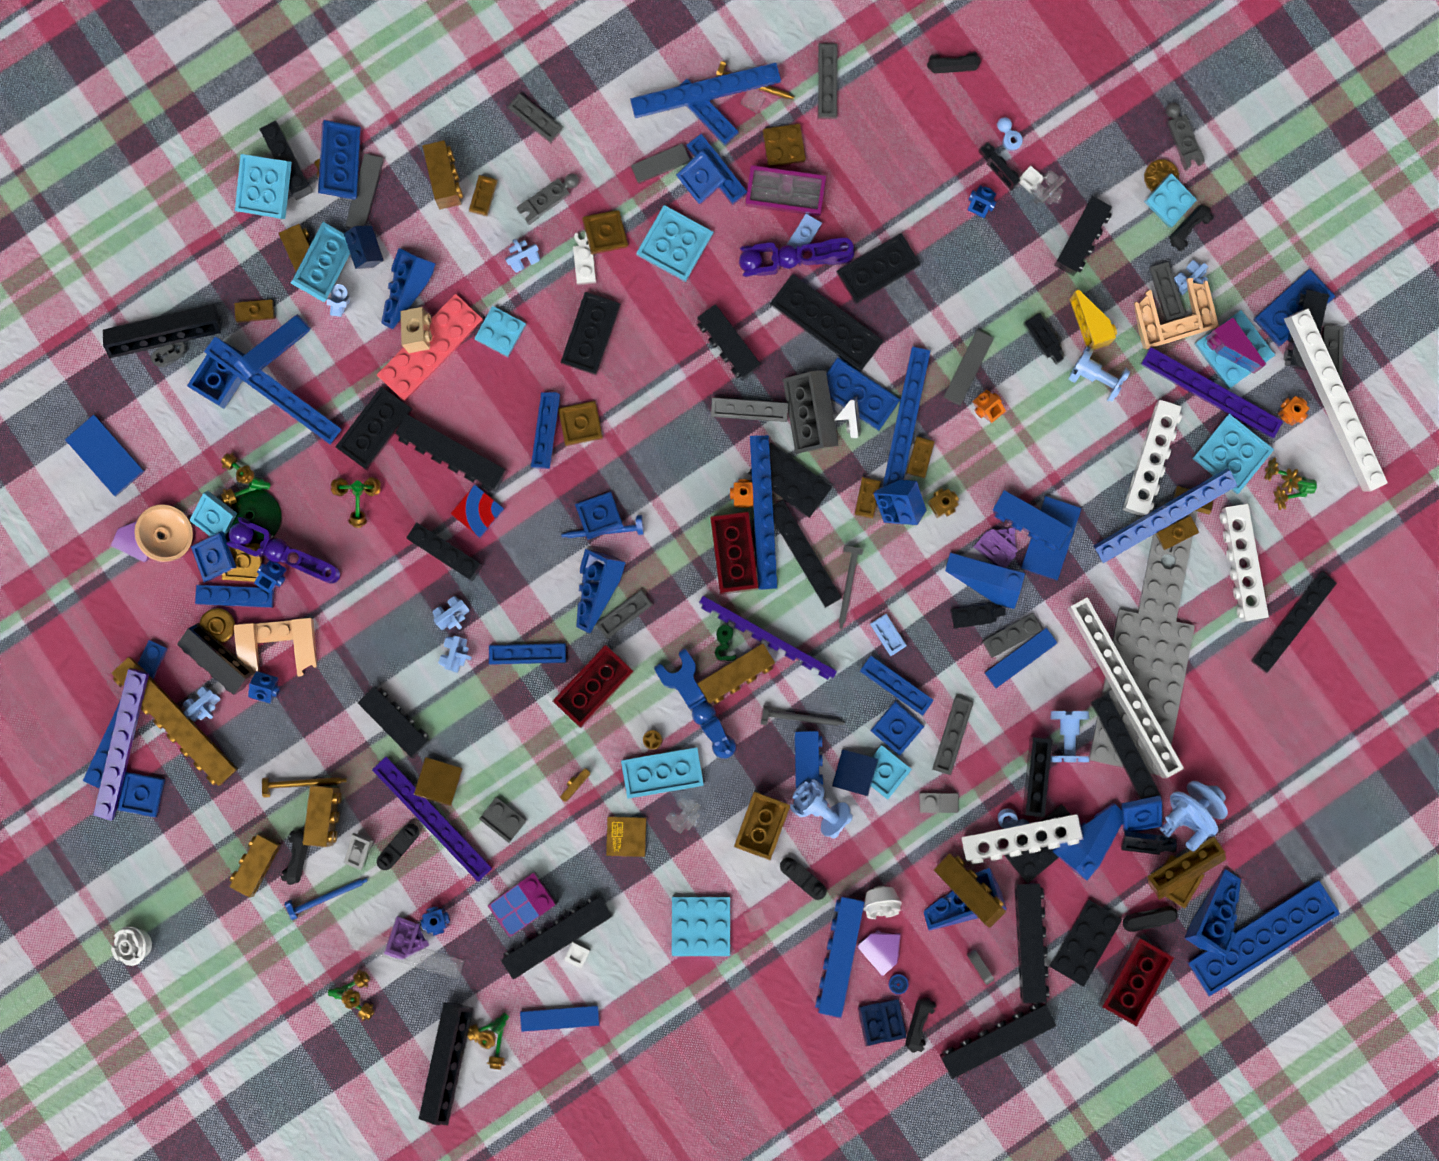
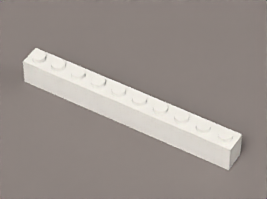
M1309 309L1301 310L1284 318L1362 491H1373L1387 484L1388 482Z
M1088 597L1068 607L1067 609L1161 777L1168 778L1184 769Z

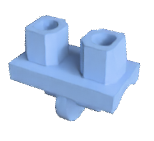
M515 238L513 240L514 246L508 249L510 253L518 252L505 258L507 264L517 273L524 269L520 259L527 256L531 265L540 261L537 252L539 249L536 244H533L522 250L521 248L527 246L526 241L518 243Z
M1195 260L1188 264L1186 270L1192 274L1189 278H1193V283L1203 285L1204 281H1208L1206 277H1203L1207 273L1208 265L1205 263L1201 265ZM1181 272L1174 278V281L1179 287L1178 292L1183 296L1188 291L1187 277Z
M342 284L334 285L331 295L327 299V305L331 306V316L342 317L345 307L350 302V297L347 296V288Z
M453 596L447 602L451 608L444 611L442 607H438L432 611L435 618L433 621L441 630L447 627L451 629L454 626H457L460 630L462 628L460 622L465 619L464 615L470 611L462 600L460 601L456 596Z
M458 636L446 637L444 647L449 648L450 652L448 656L442 654L438 663L444 666V669L458 673L460 665L464 666L466 659H472L471 656L467 655L469 648L466 647L468 640Z
M203 686L197 692L200 699L195 702L190 698L183 703L185 708L183 713L194 722L198 719L202 720L206 716L211 720L214 717L212 711L216 708L215 704L221 700L216 693Z

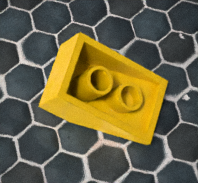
M1080 290L1075 291L1069 300L1085 345L1094 350L1109 346L1115 340V335H1117L1115 325L1111 324L1110 319Z

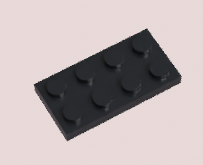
M902 233L837 270L836 273L854 303L858 304L917 269L921 264Z
M585 292L560 363L597 376L621 303Z
M381 386L336 445V448L368 470L395 434L405 415L410 414L412 408Z
M770 443L772 492L810 519L832 487L777 446ZM752 468L748 472L750 476H752Z
M1060 804L1041 821L1071 816V814L1063 804ZM1063 827L1058 828L1056 836L1059 838L1064 837L1067 833L1066 829ZM1041 831L1037 834L1038 841L1043 842L1047 839L1046 832ZM1023 835L1017 840L1018 844H1027L1028 837ZM1046 846L1041 847L1039 852L1029 853V850L1021 851L1022 855L1010 857V854L1004 856L1028 884L1059 858L1052 852L1053 849H1049Z
M1087 899L1049 967L1084 987L1122 919Z

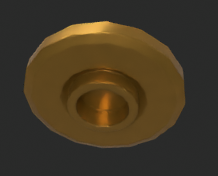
M1158 159L1146 168L1144 182L1147 188L1153 192L1168 174L1172 173L1179 181V172L1172 162Z
M215 608L207 611L201 617L199 624L221 644L233 636L235 621L228 611Z

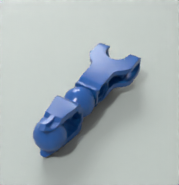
M683 648L679 651L683 664L678 672L669 673L661 664L654 666V670L665 687L678 690L688 708L692 711L693 721L700 725L703 732L712 741L713 753L721 759H727L735 753L736 742L731 736L725 734L716 716L714 706L707 702L695 682L696 664L688 651Z

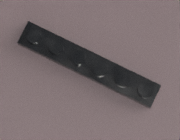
M782 500L773 505L774 524L823 606L827 608L842 599L785 502Z
M1321 571L1251 662L1263 672L1268 673L1337 583Z
M1109 693L1091 701L1090 703L1139 799L1155 796L1161 797Z

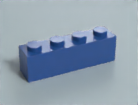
M1005 490L992 509L996 519L1001 522L1006 520L1012 523V528L1019 532L1021 530L1029 533L1028 537L1035 541L1040 539L1045 542L1044 546L1053 551L1055 549L1060 551L1071 533L1069 526Z
M818 731L794 732L796 789L806 781L810 783L813 779L823 786V774H819V766H823V756L819 755V747H822V735H818Z

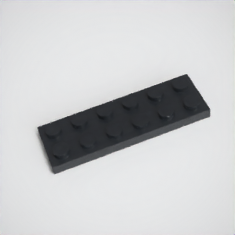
M794 274L790 276L770 303V306L860 372L884 342Z

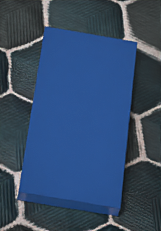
M323 120L318 193L354 200L357 198L361 127Z
M1311 269L1306 271L1253 319L1278 347L1288 340L1290 331L1284 318L1297 312L1298 305L1296 300L1301 291L1312 290L1329 294L1327 304L1335 297Z
M838 357L826 373L830 399L844 408L853 397H857L859 418L877 431H880L901 400Z
M95 415L91 416L65 439L115 497L145 472Z
M1045 496L1040 511L1069 526L1071 533L1060 551L1057 549L1054 551L1044 546L1045 542L1040 539L1035 541L1030 538L1021 569L1057 581L1082 508Z

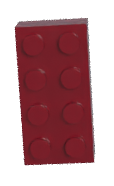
M749 512L710 517L720 595L758 590Z
M605 645L552 702L582 728L632 676L634 671Z
M1135 936L1098 1005L1137 1027L1174 957Z

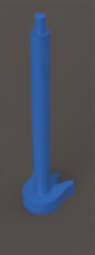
M636 515V525L623 526V528L606 534L637 531L638 535H644L642 515ZM584 530L569 531L561 534V536L575 538L585 537L586 534Z
M367 878L359 879L297 907H294L292 900L286 901L284 905L291 920H295L298 918V913L360 887L363 883L368 882Z

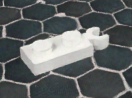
M575 233V241L579 245L573 246L577 285L596 283L593 254L591 255L589 245H587L586 233L583 240H580L578 233Z

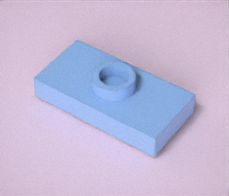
M805 214L787 245H792L796 248L799 246L800 248L803 245L810 244L822 223Z
M887 614L870 623V626L890 656L907 646Z

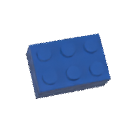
M224 342L226 345H228L229 347H231L233 350H235V351H236L237 353H239L241 356H244V355H245L244 353L240 352V351L237 350L236 348H234V347H232L231 345H229V344H227L226 342ZM206 355L187 387L222 409H225L242 380Z

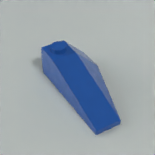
M398 248L391 268V272L394 273L392 283L388 284L390 296L385 301L381 324L390 329L396 327L401 320V311L410 308L429 282L430 277L434 273L435 263Z
M585 549L580 566V574H583L582 585H579V591L582 593L581 602L578 603L577 628L587 633L592 632L621 580L625 561L614 556Z
M951 552L945 569L947 573L993 603L1015 609L1025 572Z
M1112 803L1096 814L1093 820L1087 824L1083 823L1080 825L1083 839L1079 840V844L1068 845V843H1062L1059 848L1053 849L1052 852L1076 874L1088 881L1102 863L1122 825V810Z
M988 868L977 872L978 878L976 880L980 884L984 882L991 889L989 894L993 898L997 896L1004 903L1002 907L1006 910L1007 907L1002 891L991 869ZM954 891L944 898H940L923 912L929 931L978 919Z
M1226 869L1222 871L1191 921L1184 937L1186 940L1200 949L1225 957L1228 956L1235 940L1234 922L1237 921L1235 912L1236 903L1239 902L1240 878Z

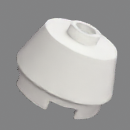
M877 886L866 893L864 911H866L867 918L876 919V915L889 918L899 914L902 902L894 888Z
M124 927L114 935L116 938L114 946H111L112 954L117 961H122L125 965H137L151 951L152 941L149 934L144 930Z

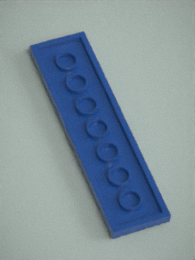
M1317 880L1237 930L1228 956L1225 957L1204 951L1188 961L1187 964L1207 996L1210 997L1340 915L1320 881Z

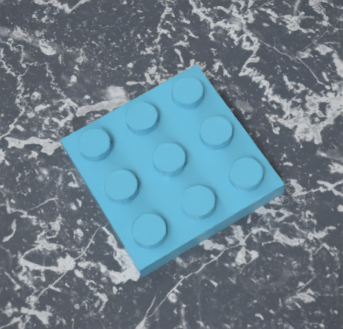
M241 154L235 211L286 219L292 162Z
M664 205L636 255L686 282L713 236V231Z
M1242 310L1231 317L1238 323L1265 363L1275 356L1274 352ZM1207 334L1194 345L1229 390L1252 372L1222 357L1215 350H1211L1207 345L1208 340L1206 337L1209 335Z
M1228 414L1192 459L1213 476L1228 468L1238 485L1231 490L1239 494L1274 449L1232 415Z
M672 897V956H730V897Z

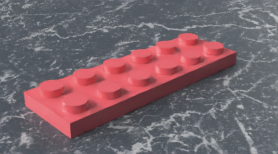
M456 293L431 318L430 332L432 334V341L430 342V349L408 353L403 347L377 374L404 402L484 321Z

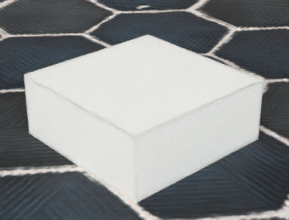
M1030 166L1019 178L1021 180L1019 184L1032 194L1044 180V177Z
M572 942L564 960L582 969L590 950Z

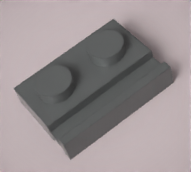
M498 797L493 800L479 818L480 821L508 843L511 842L527 822V820Z

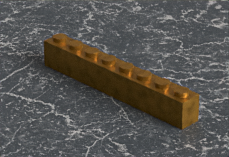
M128 657L111 672L114 676V682L120 687L125 684L128 669L133 668L146 672L132 657ZM148 676L141 710L146 715L150 714L154 718L153 722L159 729L164 728L168 734L166 736L173 743L177 742L181 746L179 750L186 757L190 756L194 760L193 765L199 771L204 770L208 775L206 777L212 785H222L238 768L189 717L185 716L184 711Z

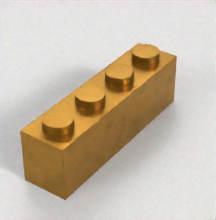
M761 644L697 684L709 703L713 702L716 705L724 700L723 695L728 692L732 695L741 689V684L745 682L750 684L757 679L756 675L763 672V674H766L773 670L772 665L775 664V661L765 645Z
M1212 837L1202 843L1194 852L1190 850L1147 876L1148 884L1160 900L1225 861V851L1216 838Z
M949 854L934 871L987 927L991 928L1007 912L1002 907L1004 903L997 896L993 898L989 894L991 889L984 882L980 884L976 880L978 878L976 873L971 869L967 870L964 867L966 863L958 855L954 857Z

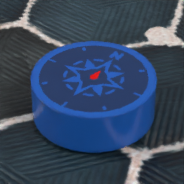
M895 974L889 979V988L893 993L903 994L907 991L908 980L905 976Z

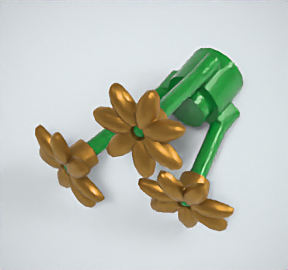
M1276 457L1268 461V467L1265 468V480L1271 481L1272 475L1281 474V478L1285 481L1282 484V488L1287 487L1288 493H1291L1292 488L1300 491L1299 493L1287 495L1285 494V489L1281 490L1280 486H1277L1273 494L1276 497L1274 503H1278L1279 510H1282V508L1286 509L1285 502L1288 499L1307 497V494L1315 493L1317 489L1315 479L1298 476V469H1295L1293 472L1290 468L1287 469V472L1279 470Z

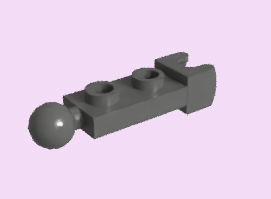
M1170 103L1166 107V114L1172 120L1168 121L1167 125L1180 155V161L1184 170L1187 171L1191 167V160H1194L1198 166L1203 165L1205 159L1201 149H1199L1187 116L1183 115L1180 117V106L1176 103Z
M568 174L563 183L558 178L529 200L517 206L519 214L526 211L530 212L525 218L527 225L535 222L541 215L568 197L570 193L567 189L578 186V176Z

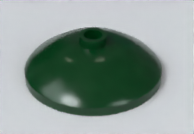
M256 489L255 491L235 497L237 503L232 504L230 508L237 515L231 527L239 523V517H243L247 521L270 531L272 538L277 534L282 522V512L279 503L271 494ZM252 512L253 517L251 519H248V513ZM253 530L254 535L250 543H261L264 540V534Z

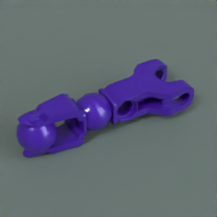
M848 238L830 239L825 242L806 244L800 248L799 246L796 248L792 245H785L779 250L772 242L756 244L754 246H742L740 248L742 253L739 257V265L745 271L742 276L750 277L754 275H775L778 273L780 266L785 269H791L798 264L799 266L801 264H847L854 258V246ZM806 251L812 253V256L808 259L802 257V254ZM759 252H773L771 257L774 262L773 266L761 267L763 259Z
M239 517V523L234 524L229 531L230 541L226 543L229 547L241 550L256 558L264 555L271 562L286 563L329 584H335L340 579V571L333 565L299 550L292 549L282 539H273L270 531L247 521L243 517ZM253 530L264 534V540L260 543V548L257 551L245 547L253 539ZM293 553H297L299 556L296 563H291L289 559ZM327 570H331L329 577L325 576Z

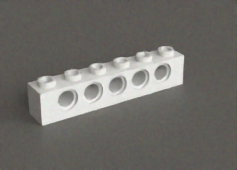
M1163 400L1156 402L1122 510L1142 517L1152 512L1154 508L1152 500L1154 495L1158 494L1160 488L1158 481L1160 477H1163L1166 469L1163 465L1165 459L1168 460L1171 453L1169 448L1170 442L1175 440L1177 434L1175 426L1176 423H1180L1182 418L1181 406ZM1161 419H1166L1169 422L1168 428L1161 425ZM1156 437L1163 439L1164 443L1162 446L1155 442ZM1150 455H1155L1158 458L1157 464L1150 461ZM1147 472L1152 475L1151 482L1144 479V473ZM1140 490L1146 493V500L1139 498L1138 492Z
M1248 504L1225 507L1221 509L1220 522L1224 524L1223 539L1228 545L1226 556L1228 562H1231L1232 567L1230 569L1231 580H1234L1235 588H1233V595L1237 599L1239 606L1236 609L1237 616L1241 618V622L1268 618ZM1233 521H1237L1240 524L1238 531L1232 527ZM1236 540L1243 542L1242 549L1236 547ZM1241 558L1247 562L1246 568H1242L1239 565ZM1244 577L1250 580L1249 587L1243 585L1242 580ZM1247 596L1253 598L1254 603L1252 606L1246 603Z
M1076 814L962 837L966 861L972 864L983 863V859L991 858V861L1002 859V855L1006 854L1014 857L1022 855L1021 851L1029 850V853L1041 851V847L1048 846L1049 849L1059 848L1062 843H1068V845L1079 844V840H1082L1083 836L1079 817ZM1063 827L1067 833L1064 837L1059 838L1056 836V831L1058 828ZM1041 831L1047 833V839L1043 842L1037 840V834ZM1021 835L1027 836V844L1019 845L1018 838ZM1000 840H1008L1009 845L1006 849L999 848ZM982 843L989 844L988 852H980L979 847Z

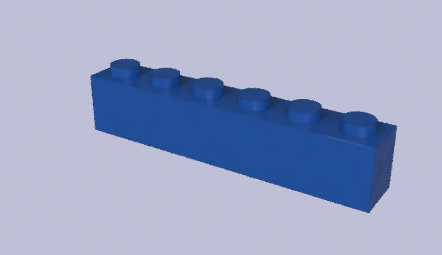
M840 896V900H836L834 911L837 912L836 919H832L830 928L833 931L832 939H828L826 949L830 950L829 956L824 958L823 969H826L825 976L820 978L819 988L822 989L821 996H817L815 1008H818L819 1014L842 1018L864 907V901L843 896Z

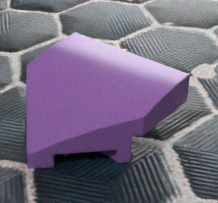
M136 522L118 528L111 546L143 562H147L149 557L140 550L135 540L134 530Z
M991 529L986 531L973 547L993 564L1007 567L1015 558L1017 552L1014 536L1015 529Z
M397 916L383 954L403 960L428 947L429 943L425 940L419 928V923L416 924Z
M877 930L857 945L859 950L882 976L898 963L901 933L891 934Z

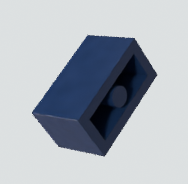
M354 226L344 233L355 269L374 268L384 261L372 226Z

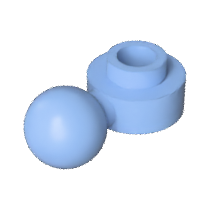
M1000 118L997 122V127L1001 132L1005 133L1002 140L1003 146L1009 151H1015L1022 145V136L1017 131L1011 130L1012 121L1009 118ZM1014 137L1016 139V143H1012L1010 141V138Z
M1008 808L1001 810L997 817L999 825L1004 829L1030 824L1026 819L1018 820L1016 812Z

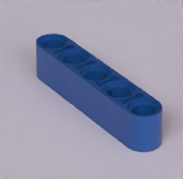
M298 314L241 357L234 367L247 380H250L303 338L311 330V327Z

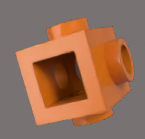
M987 389L972 401L976 407L974 409L975 413L980 418L984 417L991 423L1006 412L999 395L995 392L992 394Z
M1294 396L1291 399H1285L1280 405L1282 409L1277 414L1281 416L1285 423L1293 426L1297 422L1301 424L1307 418L1308 414L1306 412L1310 408L1303 398Z
M747 479L738 480V483H734V488H730V499H734V508H753L752 482H749ZM744 491V492H746L747 494H746V495H741L740 493Z

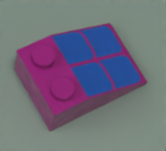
M1234 318L1216 328L1206 337L1208 340L1207 345L1211 350H1215L1217 354L1254 374L1267 365Z
M534 872L489 904L488 908L510 938L554 907L557 902L536 872Z

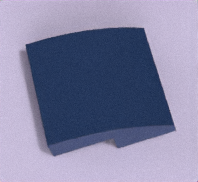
M842 749L832 787L868 797L879 759Z
M899 999L857 1007L865 1046L907 1038Z

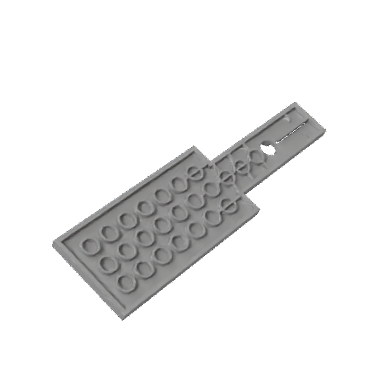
M1159 502L1158 508L1166 503ZM1193 511L1176 522L1191 516L1194 523H1196L1198 511ZM1156 534L1152 536L1138 611L1134 613L1118 610L1112 642L1170 745H1172L1195 628L1194 625L1176 622L1193 536L1172 546V549L1170 547L1164 550ZM1166 554L1172 555L1175 559L1174 567L1165 569L1161 564L1162 556ZM1105 677L1101 696L1109 693L1149 773L1160 775ZM1097 717L1089 754L1090 761L1123 767Z

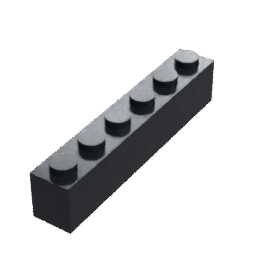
M212 304L103 329V347L110 359L221 333L220 316L215 305Z
M408 414L405 415L395 432L397 437H399V442L406 446L409 443L415 446V451L422 455L428 453L432 456L431 460L438 464L444 462L448 465L447 468L456 474L460 471L465 474L464 478L472 483L476 480L481 483L480 487L488 492H491V490L497 492L508 473L504 468Z
M1039 883L1014 884L1020 1002L1046 1003V997H1049V986H1046L1045 978H1048V967L1044 964V958H1047V947L1043 945V938H1046L1045 926L1042 927V919H1045V908L1041 907V899H1044V889L1040 887Z
M594 895L586 901L587 905L583 908L577 906L569 911L571 914L569 917L564 919L561 916L553 922L554 926L550 929H547V927L542 928L536 932L537 937L532 940L528 937L520 943L521 947L517 950L511 948L503 953L504 958L501 961L513 980L613 917L614 915L602 896L597 898Z
M443 1002L418 1118L433 1125L449 1124L473 1012L471 1007L459 1003Z
M1034 1003L1029 1006L1030 1010L1024 1013L1019 1011L1012 1015V1019L997 1022L994 1024L995 1028L989 1031L987 1028L977 1033V1037L970 1039V1037L959 1042V1046L955 1048L951 1046L944 1049L940 1058L950 1078L954 1079L1056 1027L1057 1025L1046 1004Z

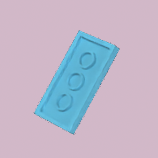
M322 222L291 284L325 303L350 255L344 233Z
M697 748L621 760L627 799L704 786Z

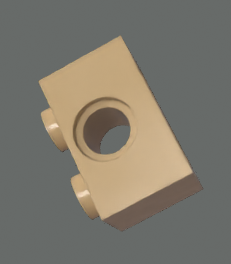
M423 307L401 311V343L408 353L430 349V342L432 341L430 324L432 320L430 314Z

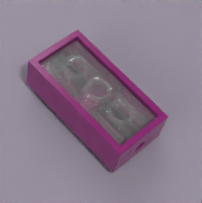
M751 165L746 206L820 216L826 176Z

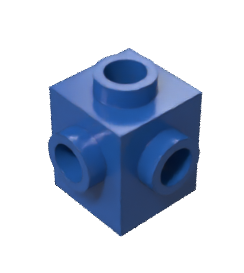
M980 185L977 191H972L968 199L971 203L967 210L985 218L988 210L992 212L997 202L994 200L997 193L993 192L989 187Z
M270 560L266 565L262 563L257 571L258 576L254 584L271 593L276 586L281 587L286 579L284 574L287 569L279 563L271 562Z
M256 671L249 683L248 697L271 703L272 699L277 697L280 691L278 677Z
M438 906L426 909L427 913L423 914V919H421L423 930H426L427 934L433 933V936L445 933L444 929L448 928V923H450L448 912H445L444 908L438 910ZM432 918L437 919L436 925H432Z

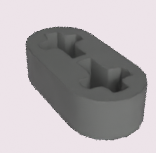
M183 342L162 346L153 352L151 360L159 368L167 367L182 358L187 352V347ZM175 345H178L179 347L182 346V347L179 349V350H180L179 353H177L176 351H174V350H175V347H174ZM158 355L165 356L163 363L157 361L159 359Z
M973 949L967 953V957L986 986L993 982L992 974L977 951Z

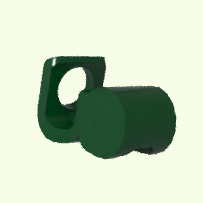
M721 625L716 632L717 641L721 646L716 648L715 657L721 662L734 661L737 655L721 656L723 651L730 649L728 642L733 637L732 628L728 625Z

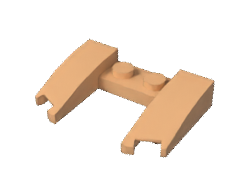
M1187 278L1186 282L1193 315L1163 324L1159 322L1151 290L1145 292L1146 297L1139 304L1136 301L1134 302L1139 335L1144 349L1219 327L1208 281H1204L1202 285L1193 283V278Z
M305 618L291 621L234 625L237 658L254 673L256 671L260 672L258 643L293 640L298 677L304 675L302 670L308 666L313 665L314 668L317 667L314 619Z

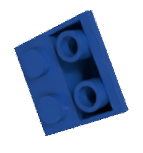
M898 480L874 492L884 523L918 525L927 511L917 481Z

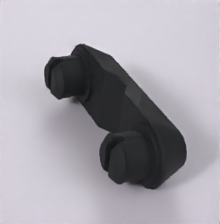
M969 52L966 56H960L959 58H941L940 55L936 54V56L931 55L928 58L927 67L934 74L975 71L979 68L981 58L978 57L977 52Z
M1204 205L1198 206L1171 234V246L1176 247L1178 251H1183L1188 246L1185 238L1192 232V228L1196 224H1200L1201 221L1203 224H1208L1210 220H1213L1214 216L1210 213L1211 208Z
M410 823L401 829L378 856L376 863L379 869L389 870L409 849L419 836L417 825Z
M301 829L297 831L292 830L289 833L291 837H288L289 842L292 843V857L288 864V869H284L281 872L283 874L281 880L286 881L288 885L300 882L307 845H303L304 831Z
M789 857L781 861L780 870L809 896L815 900H821L826 896V887L798 862Z
M1165 906L1129 914L1123 919V927L1129 932H1135L1171 924L1177 920L1178 912L1172 906Z
M928 997L919 999L915 1006L905 1042L906 1047L912 1053L922 1052L925 1049L923 1046H926L925 1040H921L923 1025L927 1021L928 1014H933L936 1011L934 1010L936 1003L930 1001Z

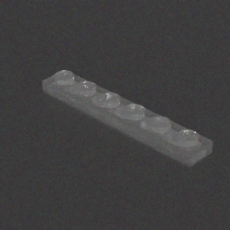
M355 927L352 928L347 947L457 980L460 978L465 962L463 959L426 948L403 960L383 954L389 937Z

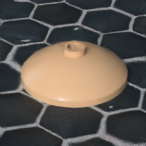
M169 505L152 506L139 516L135 524L134 534L136 543L140 550L153 560L160 562L176 560L188 551L192 543L193 531L190 521L183 512ZM161 533L163 539L158 538L157 534Z

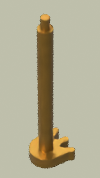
M720 62L716 77L731 74L724 71L726 62ZM770 86L757 88L785 99H794V96L789 95L788 92Z
M341 777L275 782H270L269 778H262L263 798L270 797L271 788L341 784V782H347V778L341 779Z

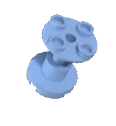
M1086 346L1083 355L1079 357L1068 380L1075 383L1080 375L1092 382L1096 379L1112 388L1106 400L1112 402L1119 394L1120 386L1126 381L1130 371L1125 367L1118 378L1101 369V364L1090 359L1094 349Z
M1051 711L1050 719L1060 720V735H1064V756H1051L1050 762H1062V758L1064 762H1076V758H1078V762H1090V756H1076V735H1080V720H1089V712Z
M813 779L810 783L807 781L802 783L792 796L794 802L793 805L790 803L791 811L799 817H806L810 814L815 817L822 816L821 833L826 837H838L840 831L853 818V815L850 813V806L845 802H841L829 808L827 801L823 798L824 787L819 782Z

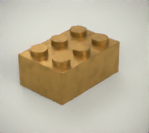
M445 140L422 145L434 199L439 210L462 205L460 199L463 198V193L459 182H456L459 180L455 164H452L455 162L451 146H447Z
M310 786L303 845L330 847L333 846V843H336L338 832L335 831L336 823H339L340 812H337L338 804H341L342 801L340 788Z
M753 792L734 847L771 860L790 805Z

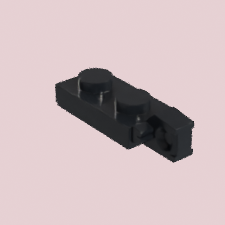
M990 143L984 144L978 152L987 161V165L1010 191H1013L1021 181L1018 174L1007 166L1003 157L996 154L995 148Z
M1041 313L1023 323L1047 359L1051 357L1056 365L1063 361L1064 358L1059 352L1062 350L1061 343Z
M989 604L951 610L953 629L991 624L992 622H997L996 617L1006 615L1005 608L995 609L994 605Z
M1124 831L1121 842V850L1160 855V852H1176L1177 849L1176 839L1162 835Z

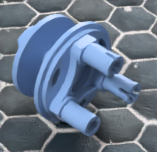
M1191 781L1187 785L1189 795L1178 791L1171 794L1170 803L1173 811L1166 816L1167 822L1160 828L1167 837H1170L1179 826L1183 825L1196 832L1186 842V846L1193 852L1208 837H1214L1218 833V827L1213 817L1224 819L1228 815L1224 804L1226 797L1223 791L1216 785L1208 786L1197 781Z

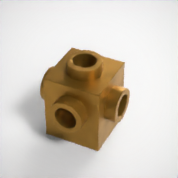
M942 488L933 493L934 497L927 502L938 519L944 514L948 517L955 513V508L959 505V498L949 488L945 491Z

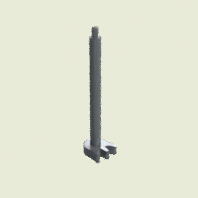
M844 546L843 552L851 553L838 622L840 623L839 629H843V624L846 621L857 557L863 553L861 548Z
M763 705L760 725H767L768 717L834 726L844 725L845 722L839 721V719L769 710V706Z

